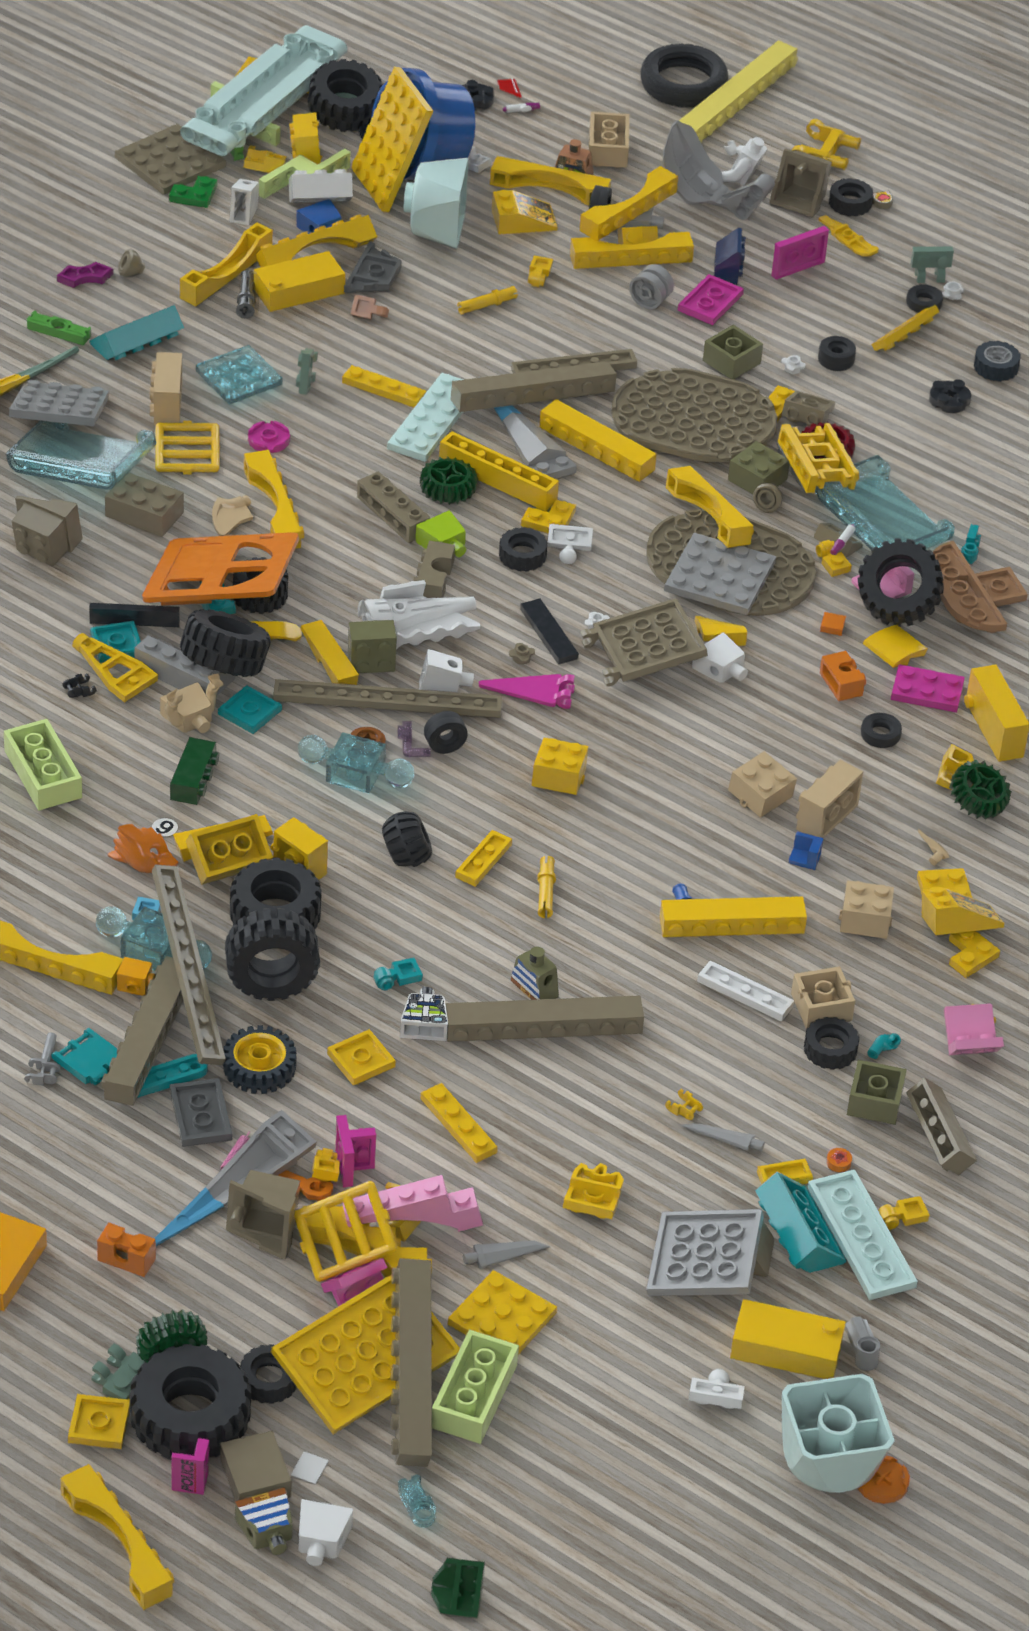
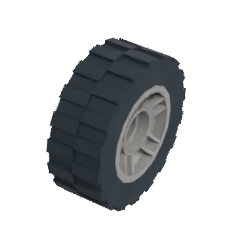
M984 342L976 349L974 370L975 372L977 371L979 376L990 381H1008L1018 374L1021 354L1017 348L1007 342Z

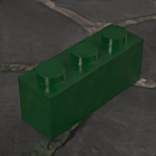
M189 737L170 782V800L198 805L200 797L205 796L207 781L212 779L213 766H217L219 761V752H216V742Z

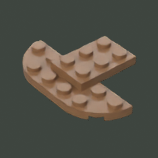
M954 541L946 542L935 548L933 553L936 560L939 561L944 580V592L941 594V599L949 613L957 622L988 633L1006 631L1007 622L997 607L1027 601L1028 593L1012 569L1005 567L974 573Z

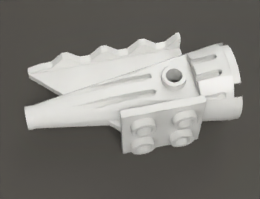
M425 580L388 585L382 588L380 599L361 600L358 604V616H362V621L394 620L397 636L396 649L406 643L417 646L424 640L429 639L439 642L446 636L460 638L465 633L480 629L478 622L461 614L476 609V600L473 596L426 598L423 596L426 585Z

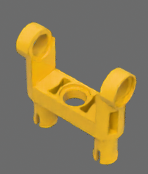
M812 119L806 126V132L813 139L823 141L824 144L820 149L802 144L796 145L792 148V151H801L831 161L832 167L845 171L849 159L836 156L835 153L842 145L858 150L861 138L847 135L843 130L825 126L819 119ZM811 126H817L820 132H814Z

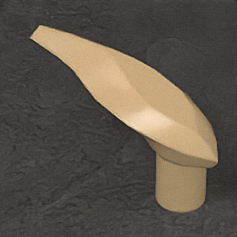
M918 829V833L934 853L929 858V862L935 866L942 859L949 858L948 852L942 845Z

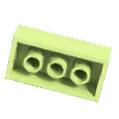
M48 719L4 730V751L38 811L82 798V777Z
M469 1330L432 1406V1429L481 1444L517 1367L519 1345Z

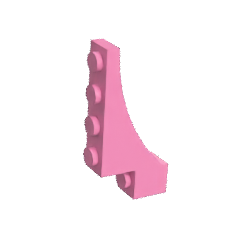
M442 1175L378 1192L383 1208L388 1210L391 1220L433 1222L457 1228L458 1232L483 1225L473 1187L448 1194ZM368 1195L353 1198L361 1223L377 1222ZM343 1203L347 1225L352 1227Z

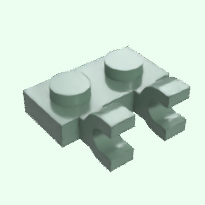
M953 246L913 247L911 267L915 268L914 274L917 276V283H925L926 268H935L934 274L937 275V283H945V267H952Z
M306 348L301 350V354H299L298 367H301V370H299L296 378V387H299L298 394L307 395L310 391L311 383L316 379V372H312L313 362L317 361L318 352H315L314 349Z
M113 1343L108 1349V1354L111 1356L107 1359V1363L118 1367V1370L112 1374L105 1364L98 1361L92 1367V1371L95 1374L91 1380L103 1385L102 1393L108 1397L130 1400L131 1382L133 1377L137 1375V1370L145 1361L141 1360V1357L134 1351L130 1356H127L120 1346Z

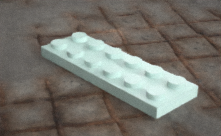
M441 373L387 442V449L426 462L463 413L459 412L450 400L452 381L463 379Z
M855 1169L808 1182V1190L869 1300L917 1287V1279Z

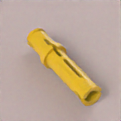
M515 286L502 290L495 289L491 293L460 301L457 303L458 307L461 306L458 308V311L463 315L491 305H501L502 302L516 299L518 294L514 293L517 290Z
M543 856L540 859V872L537 875L539 883L537 914L541 918H545V911L547 910V918H550L553 915V884L556 882V875L554 873L555 859L547 856V863H545L546 858Z

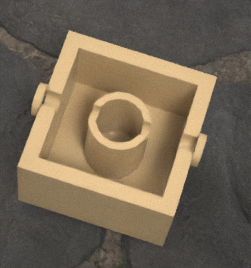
M763 751L732 772L728 791L740 800L742 807L750 808L761 818L793 797L797 778L768 753Z
M847 880L843 910H840L839 920H841L840 932L887 939L888 930L892 924L891 909L894 887Z
M840 966L794 974L791 995L806 1029L816 1019L824 1017H837L838 1019L846 1020V1022L853 1020L855 999L851 992L850 980L846 981Z

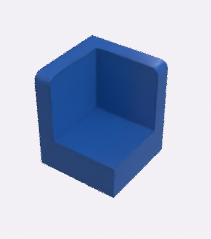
M796 832L789 864L816 870L821 857L824 838Z

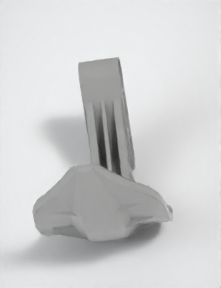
M679 120L671 125L663 150V166L678 176L677 194L688 204L708 203L727 207L737 218L741 220L747 219L774 188V179L768 174H762L754 182L734 191L729 190L726 185H723L721 170L707 155L695 130L690 125L684 124Z

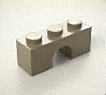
M429 541L427 549H423L422 563H419L417 567L418 577H414L413 581L425 580L424 597H444L446 575L451 574L454 564V544Z

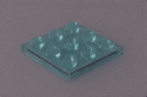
M250 345L196 364V372L228 405L283 385V378Z

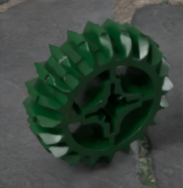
M439 457L438 460L432 459L431 463L425 464L420 473L419 483L422 493L426 494V498H432L433 502L440 501V504L446 502L450 505L452 502L458 504L459 501L466 502L467 498H472V494L477 489L478 478L475 468H471L470 463L465 464L463 460L459 461L456 457L454 459L449 457L442 459Z
M977 760L967 761L959 766L952 775L949 787L952 790L950 796L955 797L954 803L960 804V810H967L968 815L973 813L976 819L981 816L985 820L989 817L994 818L1002 813L1010 802L1012 791L1009 790L1010 783L1005 782L1007 776H1002L1000 774L1001 769L995 770L993 764L986 765L985 760L980 763Z
M183 1309L178 1313L171 1310L168 1314L162 1312V1315L159 1317L153 1316L151 1322H144V1327L138 1329L139 1334L136 1336L138 1355L146 1363L149 1362V1358L154 1354L162 1353L169 1347H182L183 1344H192V1346L208 1344L207 1330L199 1315H194L192 1311L185 1313Z

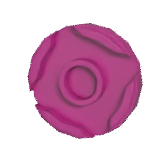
M260 421L249 429L248 442L257 451L269 450L270 453L280 452L290 443V431L284 424L277 421H270V423Z

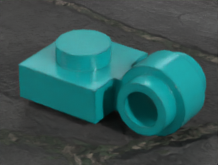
M970 525L966 543L961 548V553L968 564H973L978 558V548L982 536L978 534L979 525Z
M413 957L392 962L390 969L384 966L377 968L374 971L373 979L378 988L386 991L394 986L395 980H397L399 986L422 981L423 973Z

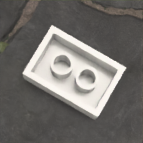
M338 169L333 173H327V170H315L313 174H307V171L301 170L295 171L289 178L290 203L321 202L330 199L331 202L350 201L353 197L352 173H347L346 169Z

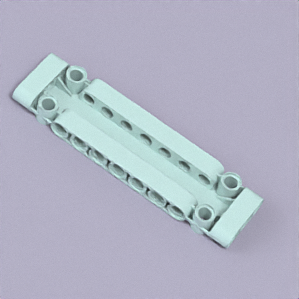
M307 25L302 26L294 34L285 35L284 45L274 44L210 97L203 107H199L196 110V118H192L180 129L182 138L219 156H226L235 147L244 146L249 135L256 136L309 91L310 79L314 71L324 63L329 64L332 60L337 61L348 50L346 43L339 38Z

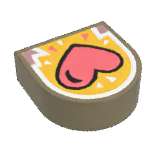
M889 190L873 193L872 203L879 209H888L893 204V196Z

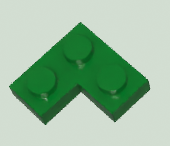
M198 176L193 187L174 184L169 194V202L208 208L217 188V179Z

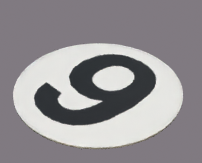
M162 818L156 820L152 828L157 834L161 833L163 837H167L177 832L178 825L171 819Z

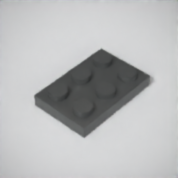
M219 1078L170 1084V1095L182 1147L232 1140L231 1125Z

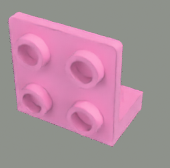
M906 566L889 570L880 582L881 591L886 596L894 599L912 593L914 572ZM858 575L852 578L851 583L859 590Z
M992 1004L946 1006L944 1008L949 1055L992 1053L1004 1047L1003 1037H996Z

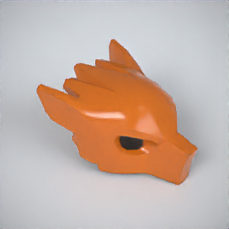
M125 824L118 827L117 835L119 839L113 840L116 845L114 847L115 850L107 855L116 861L129 864L132 868L142 873H152L154 865L177 866L179 863L169 852L161 833L157 834L152 827H142V829H139L133 824ZM151 848H156L158 851V855H156L154 852H150Z

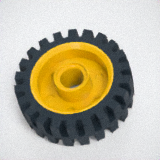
M258 1025L257 1030H254L253 1026H248L247 1032L242 1028L238 1030V1035L233 1033L231 1039H227L223 1049L225 1055L223 1063L224 1074L230 1083L233 1082L234 1087L239 1088L241 1086V1091L247 1092L248 1089H251L252 1094H257V1090H261V1094H267V1089H270L271 1092L277 1091V1086L280 1089L284 1088L285 1083L289 1084L292 1077H294L297 1063L296 1047H294L293 1040H290L287 1034L282 1035L281 1030L277 1029L273 1032V1027L271 1026L263 1030V1025Z

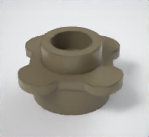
M517 643L515 648L509 651V656L517 664L529 663L531 655L535 654L534 648H529L523 643Z

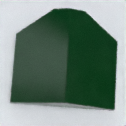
M447 1558L444 1561L443 1565L433 1576L431 1595L440 1614L478 1618L483 1593L485 1562Z

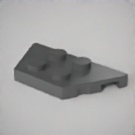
M369 241L344 285V292L389 290L402 268V260L390 255L384 249L381 251L377 250L375 243Z

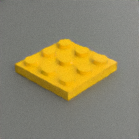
M492 1270L448 1317L447 1325L464 1335H467L468 1331L472 1330L519 1345V1355L555 1316L557 1306L497 1271Z

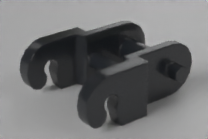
M88 673L85 674V678H83L82 674H77L74 678L67 679L62 683L63 688L69 690L67 692L69 698L87 697L94 695L97 691L94 685L91 687L92 690H90L89 686H80V684L87 683L90 680Z

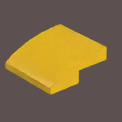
M898 625L879 630L863 642L866 647L893 668L898 667L899 664L907 666L910 658L925 656L928 649Z

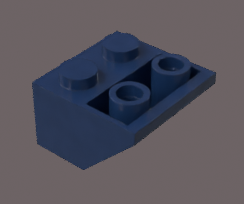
M742 228L735 229L716 242L714 276L734 285H738V277L743 276L746 236H742Z

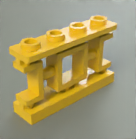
M825 423L823 429L821 426H816L815 433H800L797 427L792 429L790 424H782L778 443L806 493H815L816 486L819 489H823L825 482L840 481L843 488L848 486L849 490L855 489L856 482L859 480V471L855 468L851 457L848 456L844 445L840 442L836 431L833 430L830 423ZM824 455H825V457H826V458H824V459H815V458H814V456H824Z

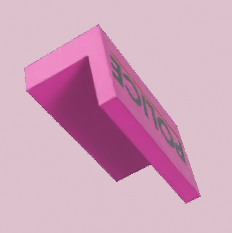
M198 1438L194 1456L172 1453V1491L204 1495L209 1475V1440Z

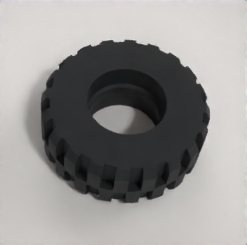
M183 1344L182 1347L176 1348L175 1346L169 1347L164 1352H158L150 1357L149 1362L143 1363L137 1370V1375L133 1377L130 1391V1420L132 1428L136 1430L138 1439L142 1443L146 1442L148 1449L154 1453H160L163 1458L171 1460L172 1453L194 1456L198 1438L209 1440V1458L213 1456L216 1458L220 1456V1443L239 1439L244 1436L248 1429V1422H250L251 1386L248 1384L247 1374L244 1370L240 1369V1365L232 1357L229 1359L226 1353L218 1349L215 1351L206 1345L192 1346V1344ZM184 1395H198L210 1400L212 1404L198 1411H182L172 1407L169 1402Z

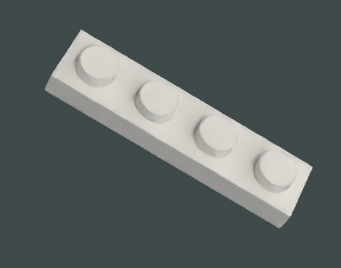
M709 961L698 974L697 982L781 1022L794 1006V1000L712 961Z

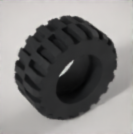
M340 59V61L332 60L329 64L324 63L320 68H317L313 76H311L308 95L309 110L311 113H316L317 120H320L319 122L322 125H327L332 130L339 129L340 132H346V130L355 132L359 129L360 125L370 124L375 99L383 83L375 70L371 67L368 68L367 64L357 63V60L352 59L351 61H346V59ZM335 93H349L356 97L343 98L335 95Z
M894 538V543H889L888 540L882 542V547L878 548L875 546L871 549V556L866 555L864 557V565H861L858 571L859 592L864 606L867 610H870L871 615L875 619L880 618L881 622L887 625L893 622L894 625L900 627L901 623L912 626L914 625L913 621L917 619L919 622L924 621L927 613L932 615L935 611L934 606L940 604L942 600L941 594L944 592L943 575L935 554L931 550L927 551L924 544L918 543L916 545L912 539L902 542L901 538ZM900 566L911 567L917 570L921 575L922 583L913 595L903 599H894L886 596L881 591L880 582L889 570Z
M200 609L193 611L188 616L180 648L182 653L188 656V659L210 670L231 674L232 676L252 677L262 671L271 639L269 633L264 628L259 627L254 622H250L248 619L223 611Z
M266 858L261 859L259 863H250L247 865V869L243 868L237 873V876L234 877L231 883L230 919L233 925H238L239 919L244 916L248 917L249 913L253 911L261 912L264 908H270V910L283 908L285 912L291 910L298 913V917L303 916L316 929L321 919V884L311 870H306L304 865L300 863L295 864L290 859L284 861L280 860V858H273V860H267ZM268 899H282L290 903L282 906H270L261 902Z
M264 908L261 912L253 911L249 913L248 917L244 916L239 919L238 925L234 924L225 940L226 965L229 979L232 980L233 985L237 989H241L242 993L248 996L253 995L255 999L262 1000V998H267L268 1001H275L276 998L288 999L289 995L292 994L296 996L302 992V988L306 989L312 983L320 968L318 938L315 929L303 916L298 917V913L291 910L285 912L283 908H277L276 910ZM267 949H284L291 952L277 960H262L255 957L256 954Z

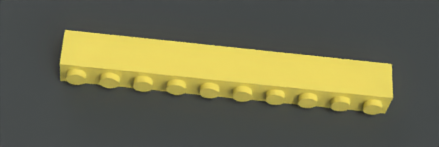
M778 40L679 121L690 125L695 130L700 142H702L728 119L732 118L734 114L742 110L745 105L753 101L756 96L763 93L767 87L774 84L778 78L785 75L789 69L794 67L798 61V48Z

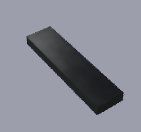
M541 598L520 604V610L558 665L578 659V651Z
M90 603L89 618L90 624H116L134 621L136 626L179 628L180 607Z

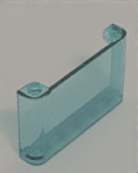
M40 420L5 454L9 466L17 473L111 490L156 446L154 431L140 430L136 434L137 442L70 430L68 423Z
M879 455L854 464L855 468L859 471V480L856 482L854 490H849L848 486L843 488L840 481L825 482L823 489H815L818 499L845 526L855 525L856 530L854 534L870 550L875 546L878 548L882 547V542L887 540L889 543H894V538H901L902 542L912 539L916 545L922 543L928 549L948 541L954 536L955 526L947 519H942L936 525L889 480L890 466Z

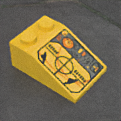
M514 190L493 191L491 211L498 234L557 231L558 227L550 203Z
M932 887L930 890L922 891V918L935 935L1004 928V922L989 904L942 887Z

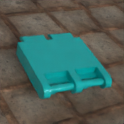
M87 1028L84 1030L83 1035L76 1040H70L65 1048L59 1052L55 1051L51 1054V1057L84 1084L91 1083L96 1086L102 1081L104 1074L109 1072L111 1059L117 1057L118 1048L91 1028Z

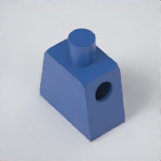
M327 199L298 209L296 227L310 234L321 226L326 228L332 227V224L342 220V217L331 200Z

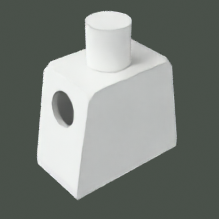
M239 179L232 186L230 222L244 225L250 224L258 207L259 182Z
M721 633L704 644L707 648L708 656L693 660L692 662L694 670L719 683H723L731 677L742 681L748 673V670L744 668V651L725 633Z
M428 649L419 679V690L457 692L459 685L472 687L474 674L462 672V660L460 658Z
M302 1499L299 1551L307 1554L306 1561L310 1565H321L324 1557L333 1559L338 1557L352 1528L353 1509Z

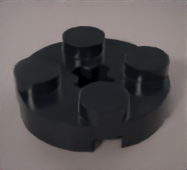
M468 80L466 84L462 85L469 92L475 111L476 108H482L483 111L493 105V87L478 83L476 80Z
M960 379L954 381H934L930 389L929 401L933 407H941L943 412L959 413L964 411L967 405H970L971 392L965 386V382Z

